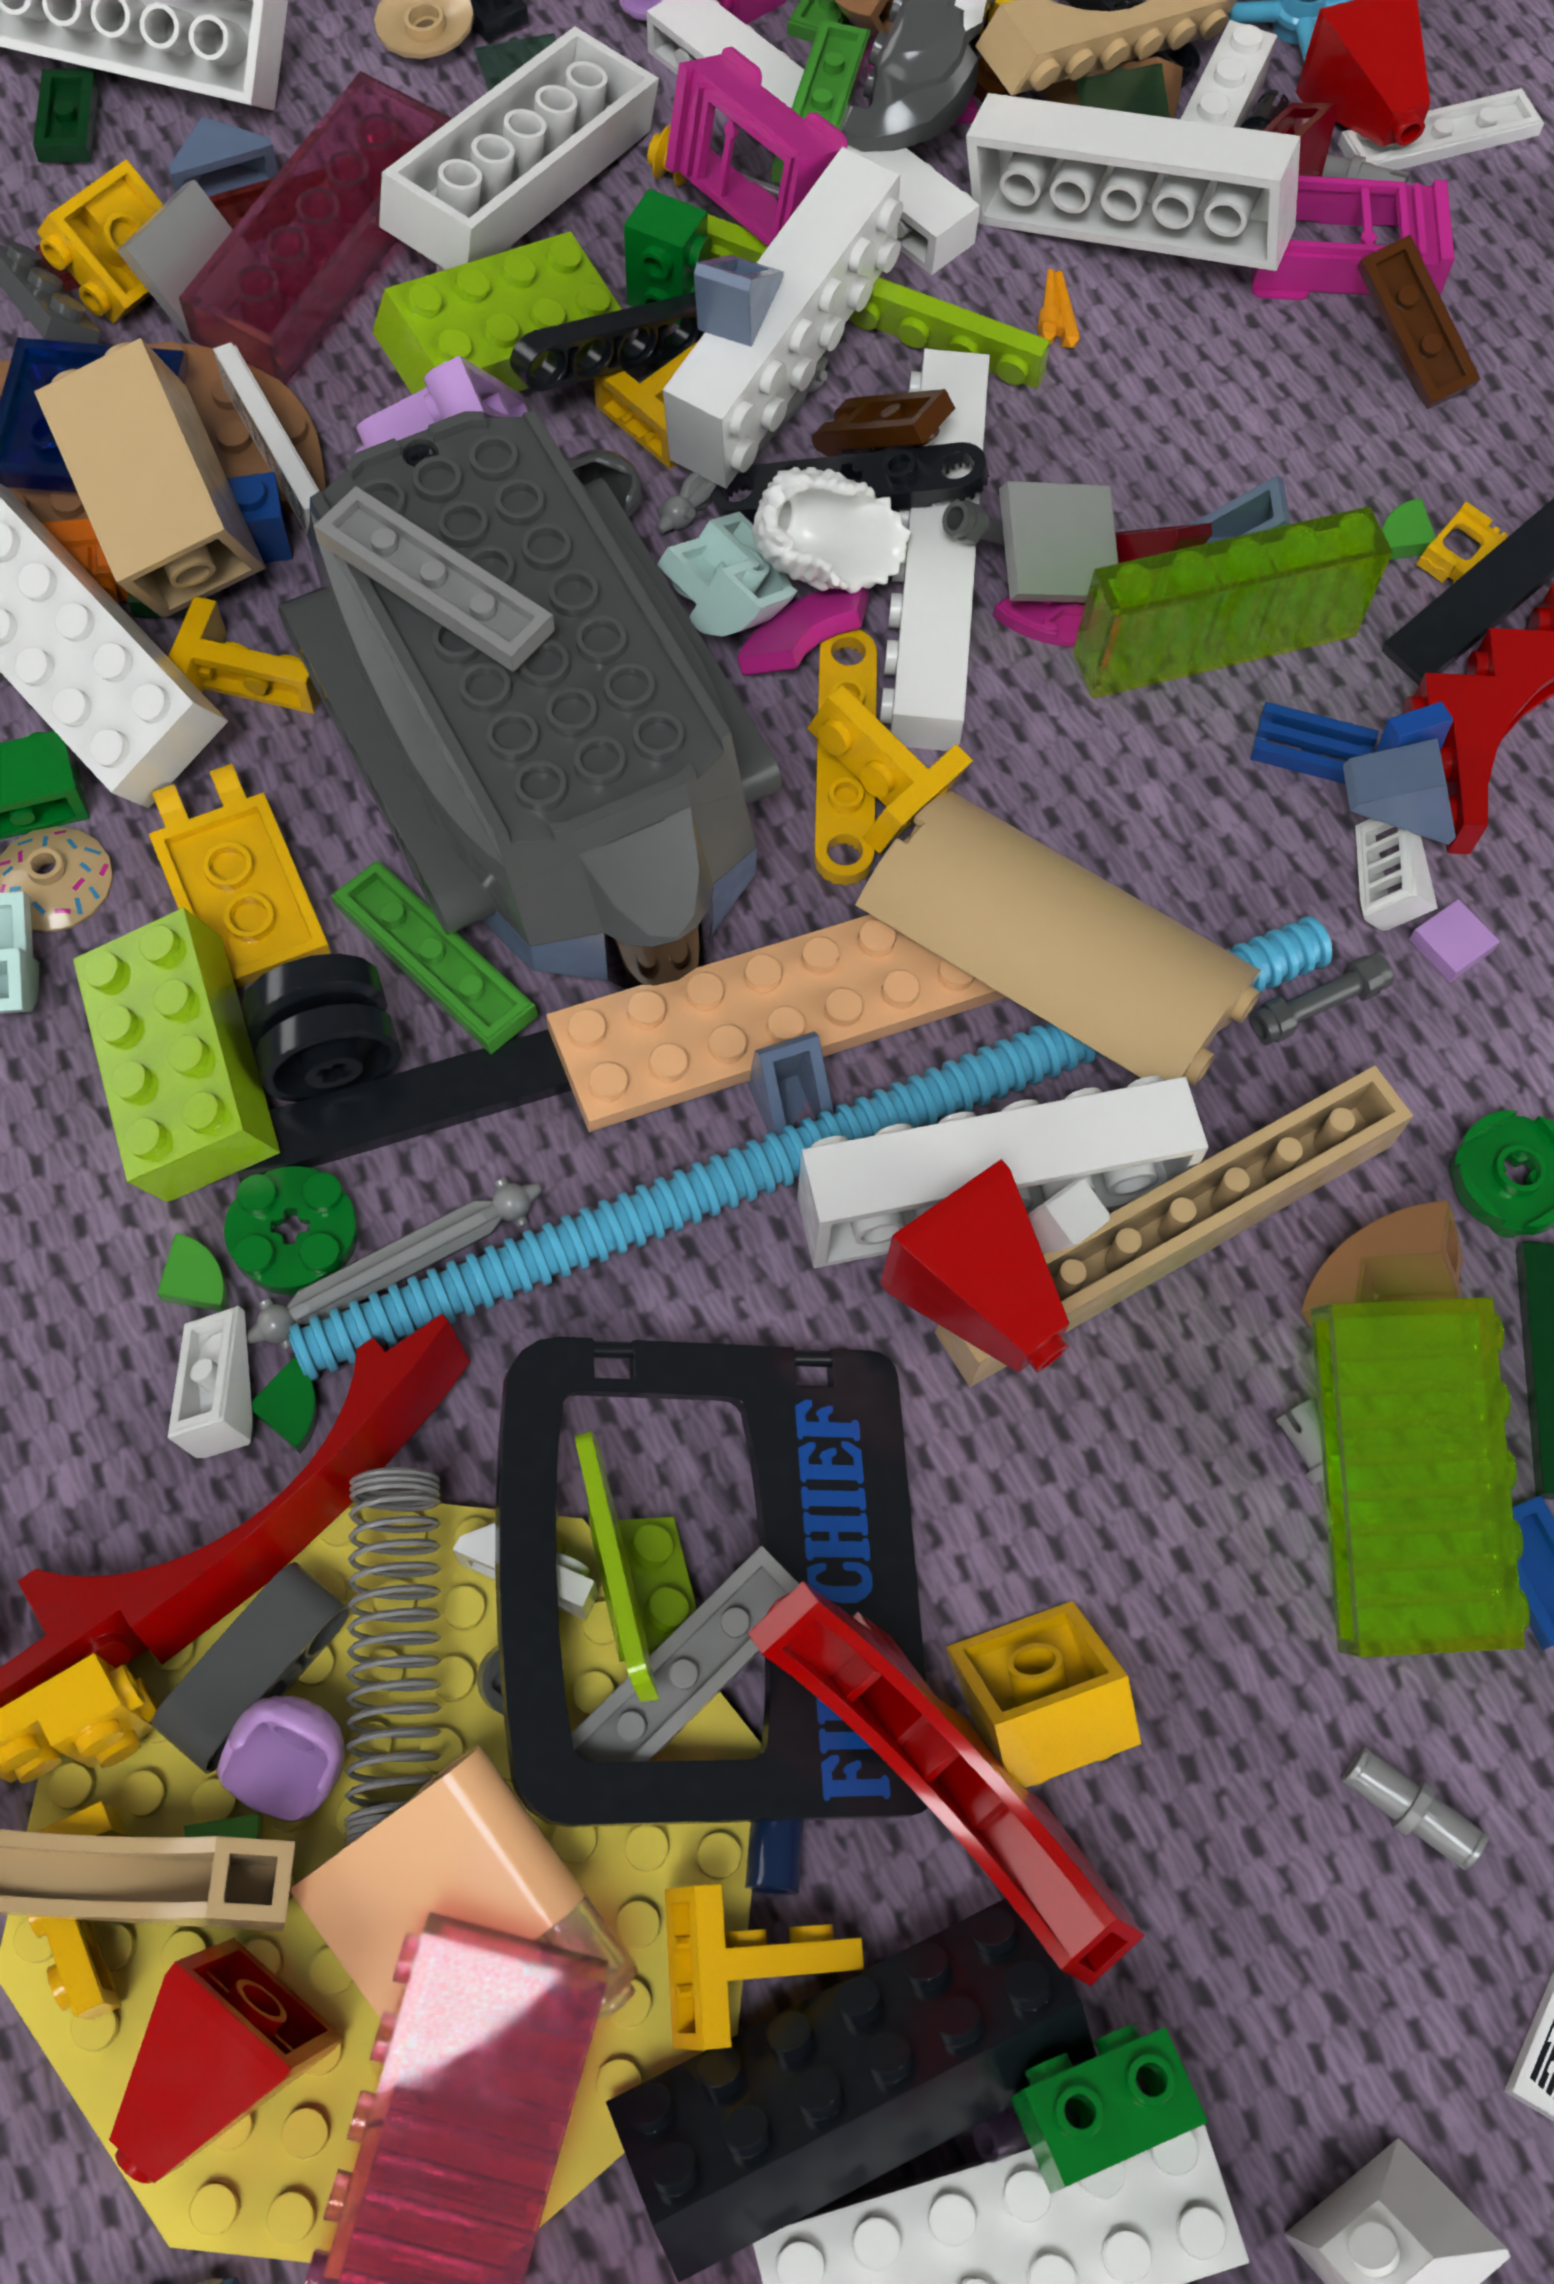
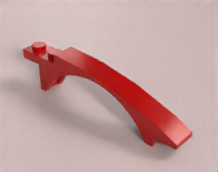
M440 1314L386 1352L374 1337L356 1349L354 1374L347 1398L338 1419L324 1443L290 1485L267 1506L226 1535L192 1553L139 1571L85 1577L61 1575L35 1568L19 1579L17 1582L46 1636L0 1667V1708L93 1653L97 1654L114 1668H117L122 1664L127 1665L149 1649L161 1665H163L265 1586L353 1503L349 1497L351 1494L349 1481L361 1472L385 1468L438 1407L470 1364L469 1357L446 1317Z

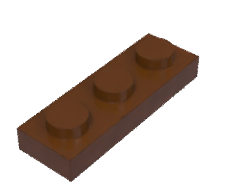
M1411 235L1361 258L1357 269L1424 406L1429 409L1475 387L1481 379Z

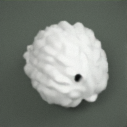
M793 467L790 470L778 471L777 475L773 477V482H769L768 488L762 493V499L759 501L752 526V534L759 553L762 554L766 562L772 564L776 571L788 574L791 580H800L801 582L808 583L809 586L819 591L836 588L846 590L849 594L859 592L862 587L870 589L875 584L886 585L888 577L897 576L901 564L906 561V543L911 537L910 531L902 525L903 518L900 512L891 510L890 497L876 498L873 488L868 487L866 482L857 483L854 480L846 479L840 472H834L830 468L822 471L817 470L815 467H807L805 470Z

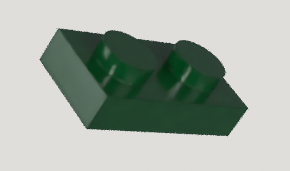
M94 69L42 70L33 141L38 162H91L99 91Z

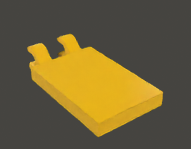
M232 763L209 771L223 807L202 815L188 818L175 784L151 792L165 828L148 833L177 907L178 909L184 907L222 937L235 988L255 982L263 974L284 963L313 955L331 953L264 792L246 798Z

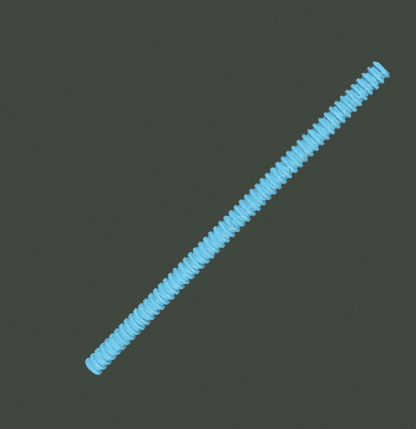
M1313 916L1302 917L1297 923H1287L1281 930H1270L1264 937L1255 936L1248 941V944H1235L1231 951L1225 949L1261 970L1253 985L1261 993L1265 990V987L1273 989L1278 987L1282 981L1290 982L1295 980L1298 974L1307 975L1315 968L1322 969L1327 967L1332 960L1330 936L1325 927ZM1049 1022L1046 1023L1045 1028L1042 1025H1034L1029 1029L1028 1035L1024 1032L1013 1034L1011 1042L1007 1039L997 1040L994 1044V1049H991L989 1046H982L978 1048L976 1056L972 1053L962 1054L959 1058V1063H956L954 1060L945 1061L940 1071L936 1067H930L925 1070L924 1077L922 1078L918 1074L908 1076L905 1085L895 1081L890 1084L888 1092L878 1088L872 1091L870 1099L862 1095L856 1097L853 1101V1106H849L847 1103L838 1104L835 1109L836 1113L831 1114L828 1110L818 1113V1120L813 1121L809 1117L801 1119L800 1127L796 1129L790 1124L782 1128L783 1134L779 1136L769 1132L764 1135V1142L758 1143L752 1139L746 1142V1149L740 1151L735 1146L729 1148L727 1157L721 1158L720 1155L714 1154L709 1157V1164L703 1166L699 1161L692 1163L691 1171L687 1173L677 1169L672 1172V1179L666 1181L664 1177L660 1176L654 1179V1186L650 1188L640 1184L635 1187V1194L628 1196L625 1191L617 1194V1201L613 1203L603 1199L598 1201V1209L591 1211L585 1206L579 1209L580 1216L573 1219L569 1214L560 1217L561 1224L553 1226L550 1222L543 1223L541 1225L542 1231L536 1234L530 1229L523 1231V1239L515 1242L512 1237H508L503 1240L504 1247L495 1249L493 1245L484 1247L485 1254L476 1257L473 1252L466 1254V1262L457 1265L454 1260L446 1262L447 1270L437 1273L435 1268L426 1271L428 1277L419 1281L416 1276L407 1278L408 1285L399 1289L397 1284L394 1283L388 1286L389 1293L379 1297L375 1291L368 1294L370 1301L359 1304L357 1299L352 1300L348 1303L350 1307L348 1310L340 1312L335 1307L329 1310L330 1317L320 1320L318 1315L309 1318L310 1325L300 1328L298 1323L290 1325V1333H288L290 1343L304 1376L308 1375L311 1381L317 1380L321 1370L328 1368L331 1373L339 1371L338 1363L348 1360L350 1365L355 1364L356 1349L373 1337L380 1346L387 1344L391 1349L398 1344L397 1339L410 1336L440 1314L446 1317L450 1325L456 1323V1315L465 1312L467 1317H471L476 1314L475 1307L483 1304L487 1310L495 1307L494 1300L503 1296L504 1300L508 1302L514 1299L513 1292L522 1289L527 1294L533 1291L532 1284L541 1281L544 1286L551 1284V1276L560 1274L562 1278L571 1276L570 1269L579 1266L582 1271L590 1268L589 1261L595 1258L601 1263L608 1261V1253L615 1250L619 1255L625 1254L628 1250L627 1245L635 1243L640 1248L646 1245V1238L653 1235L657 1240L665 1237V1230L669 1228L679 1232L683 1230V1223L690 1220L694 1225L701 1223L703 1214L708 1213L712 1217L718 1216L721 1212L720 1207L725 1205L733 1210L739 1206V1200L742 1198L752 1202L757 1199V1192L763 1190L767 1195L774 1193L776 1185L779 1183L784 1187H789L793 1185L794 1177L799 1176L802 1149L811 1148L815 1142L823 1138L845 1136L849 1140L875 1136L879 1130L894 1124H909L913 1128L920 1127L921 1125L938 1124V1118L943 1119L948 1115L956 1113V1111L971 1112L975 1103L980 1107L989 1105L992 1096L995 1099L1002 1100L1008 1096L1009 1089L1019 1093L1026 1088L1027 1082L1030 1085L1036 1086L1042 1083L1044 1075L1047 1078L1053 1079L1059 1076L1061 1068L1070 1072L1077 1068L1078 1061L1087 1065L1095 1060L1096 1055L1103 1058L1105 1056Z

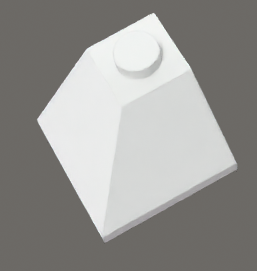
M1399 2138L1285 2232V2236L1292 2247L1325 2284H1481L1510 2258L1508 2249Z

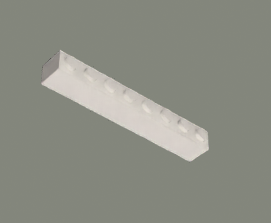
M663 0L646 11L648 52L678 75L679 63L722 54L724 48L731 46L759 67L762 74L761 85L788 107L792 108L804 69L791 60L786 53L778 50L757 34L751 26L744 24L722 7L717 0ZM850 105V108H849V111H848V114H847L845 123H846V121H847V119H848V116H849V114H850V112H851V109L853 108V106H851V105ZM848 144L847 149L900 174L899 201L903 203V212L898 223L897 240L901 241L900 251L933 275L975 244L980 204L973 200L968 193L960 190L938 173L929 163L921 160L906 147L896 151L862 152Z
M924 349L922 372L911 371L909 392L946 389L955 409L939 426V434L923 446L967 442L978 446L983 451L989 354ZM904 445V448H912L910 445ZM962 463V467H959L958 464H955L956 469L952 470L950 467V473L946 474V477L951 479L964 477L971 472V465L965 467V463ZM977 492L975 493V498L971 500L970 497H967L965 501L979 504L980 494ZM949 500L932 502V506L898 510L903 518L902 525L910 531L911 537L906 543V561L901 564L899 574L892 576V581L903 582L902 593H891L888 628H899L898 640L887 639L884 675L895 676L894 688H883L880 722L891 724L890 732L905 747L949 751L955 744L960 745L964 724L976 544L971 545L960 542L955 537L946 534L943 529V514L949 504L952 503Z

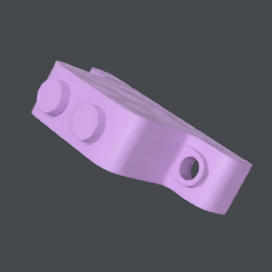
M459 355L429 371L424 377L427 387L361 421L356 429L363 445L356 449V453L393 438L398 441L427 430L428 425L464 411H482L485 418L522 417L524 412L530 411L521 393Z

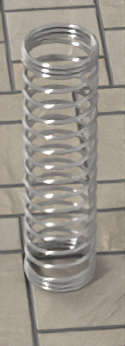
M404 1467L379 1468L356 1474L349 1481L351 1485L349 1497L357 1504L349 1512V1516L354 1523L360 1526L356 1527L348 1536L351 1543L359 1547L350 1555L348 1560L354 1568L360 1571L356 1572L348 1580V1584L354 1591L360 1594L354 1596L347 1605L354 1614L360 1617L354 1619L347 1629L352 1636L360 1640L355 1642L347 1650V1653L353 1660L361 1664L354 1666L346 1675L352 1683L361 1687L353 1690L346 1700L352 1707L362 1711L353 1714L346 1721V1724L351 1730L363 1735L353 1738L345 1747L352 1755L365 1759L352 1763L345 1772L351 1779L365 1783L352 1787L345 1794V1797L350 1803L367 1808L352 1812L344 1820L346 1822L344 1825L348 1828L344 1832L348 1836L344 1840L347 1844L389 1815L371 1814L394 1811L407 1802L373 1801L352 1795L366 1790L394 1785L423 1786L435 1776L419 1775L386 1778L362 1775L353 1772V1770L389 1761H434L442 1756L437 1751H409L384 1754L363 1751L353 1747L365 1741L384 1737L426 1738L438 1736L441 1733L437 1727L430 1726L381 1730L362 1727L353 1723L361 1718L382 1713L400 1715L429 1714L438 1712L441 1709L437 1703L431 1702L376 1706L353 1699L361 1694L376 1690L425 1691L436 1689L441 1685L438 1680L429 1678L372 1682L354 1676V1673L376 1666L424 1668L438 1665L441 1662L435 1655H400L373 1659L360 1656L354 1652L355 1649L373 1643L424 1645L435 1643L441 1638L436 1632L405 1631L373 1636L356 1631L354 1628L361 1623L371 1620L407 1623L435 1620L441 1615L436 1609L397 1608L372 1613L361 1610L354 1605L356 1602L369 1597L416 1600L433 1598L441 1592L436 1586L424 1584L395 1585L371 1590L360 1587L355 1583L356 1579L369 1574L409 1578L430 1576L441 1570L436 1563L423 1561L394 1562L369 1567L355 1560L357 1556L369 1551L389 1555H422L433 1553L441 1547L438 1542L430 1539H394L366 1544L355 1537L366 1529L390 1533H420L438 1528L441 1525L436 1518L428 1516H396L370 1522L363 1521L356 1516V1512L365 1507L389 1511H421L438 1506L441 1503L438 1499L441 1496L439 1492L441 1489L439 1483L441 1481L436 1474L427 1470ZM389 1488H407V1489H389ZM396 1523H428V1525L423 1526H388L389 1524ZM411 1545L428 1546L423 1548H388ZM410 1568H420V1569H424V1570H410V1571L395 1570V1569H410ZM412 1591H418V1592H416V1593H396V1592H412Z

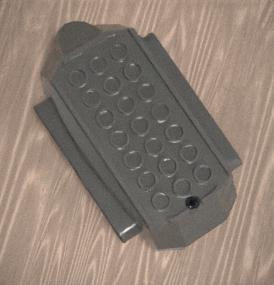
M464 411L428 425L427 430L398 441L393 438L357 452L347 462V470L322 493L319 491L310 497V522L307 537L321 588L281 603L277 607L284 628L298 657L305 666L317 693L444 932L449 935L484 920L501 941L534 971L607 980L624 989L642 984L655 986L677 981L697 967L704 966L710 956L714 931L756 873L757 845L747 805L782 789V778L771 750L605 480L599 478L583 485L573 473L536 411L524 412L522 417L485 418L482 411ZM357 486L553 614L555 631L513 673L319 544L314 525Z

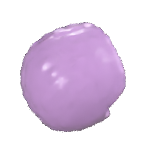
M272 1696L271 1698L260 1699L246 1709L234 1724L218 1763V1778L225 1789L256 1812L264 1813L283 1821L297 1822L306 1820L319 1809L340 1778L346 1748L342 1730L329 1712L307 1699L296 1696Z

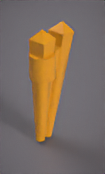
M1048 269L1043 306L1038 316V336L1050 340V345H1052L1055 336L1061 337V347L1075 348L1080 335L1063 271L1059 270L1055 273L1054 269Z

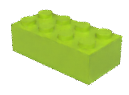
M569 231L385 288L372 333L412 395L427 387L424 377L429 371L459 355L519 392L529 387L512 370L510 357L513 348L523 336L534 330L622 310V308L572 232ZM594 340L589 341L582 347L576 359H580L589 351ZM548 351L543 352L535 359L530 371L535 370L543 363L548 355Z
M183 907L73 959L128 1183L168 1202L280 1153L223 940L217 932Z

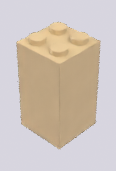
M142 338L133 342L114 345L107 350L103 357L79 369L63 371L53 378L52 383L34 391L115 581L126 591L164 619L190 606L194 596L207 598L266 569L186 385Z

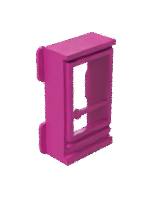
M734 47L724 48L722 54L679 63L665 167L672 173L680 172L684 177L688 178L693 185L764 244L769 246L842 146L847 148L846 136L817 112L809 113L805 119L765 89L761 85L762 74L759 67ZM716 108L728 117V122L724 125L726 136L722 158L710 149ZM737 125L784 162L778 199L758 183H751L731 166L734 141L739 133Z
M1298 175L1296 220L1314 221L1320 224L1363 225V233L1360 237L1361 244L1290 240L1277 271L1251 267V290L1258 298L1304 300L1308 297L1309 291L1370 295L1357 269V265L1361 258L1386 247V245H1374L1377 235L1373 232L1372 225L1398 227L1399 240L1411 235L1439 295H1441L1455 260L1447 180H1434L1432 186H1426L1420 183L1409 185L1406 182Z

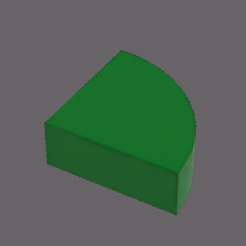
M293 1357L251 1403L252 1413L301 1454L315 1431L317 1395L313 1381L309 1379L308 1375L304 1376L297 1359Z

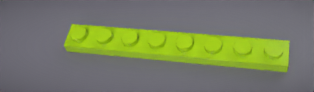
M708 214V237L712 239V251L709 259L733 255L757 263L768 246L745 227ZM880 277L874 282L871 296L863 310L860 312L854 310L849 317L852 323L859 328L865 330L877 329L899 337L904 344L913 348L925 347L935 350L989 354V372L997 374L1003 381L1012 385L1024 384L1038 389L1046 373L1050 340Z

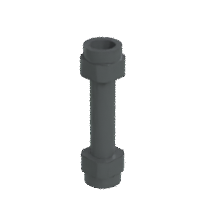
M954 501L946 508L942 519V526L946 534L955 537L960 542L971 545L978 543L982 539L1004 546L1002 521L989 517L979 504L970 501Z
M1381 954L1364 955L1350 962L1344 975L1286 1002L1282 997H1276L1263 1003L1261 1008L1249 1014L1250 1026L1263 1045H1269L1273 1042L1278 1043L1293 1036L1298 1023L1354 996L1358 995L1361 1001H1365L1380 994L1381 990L1393 984L1392 969L1388 961Z

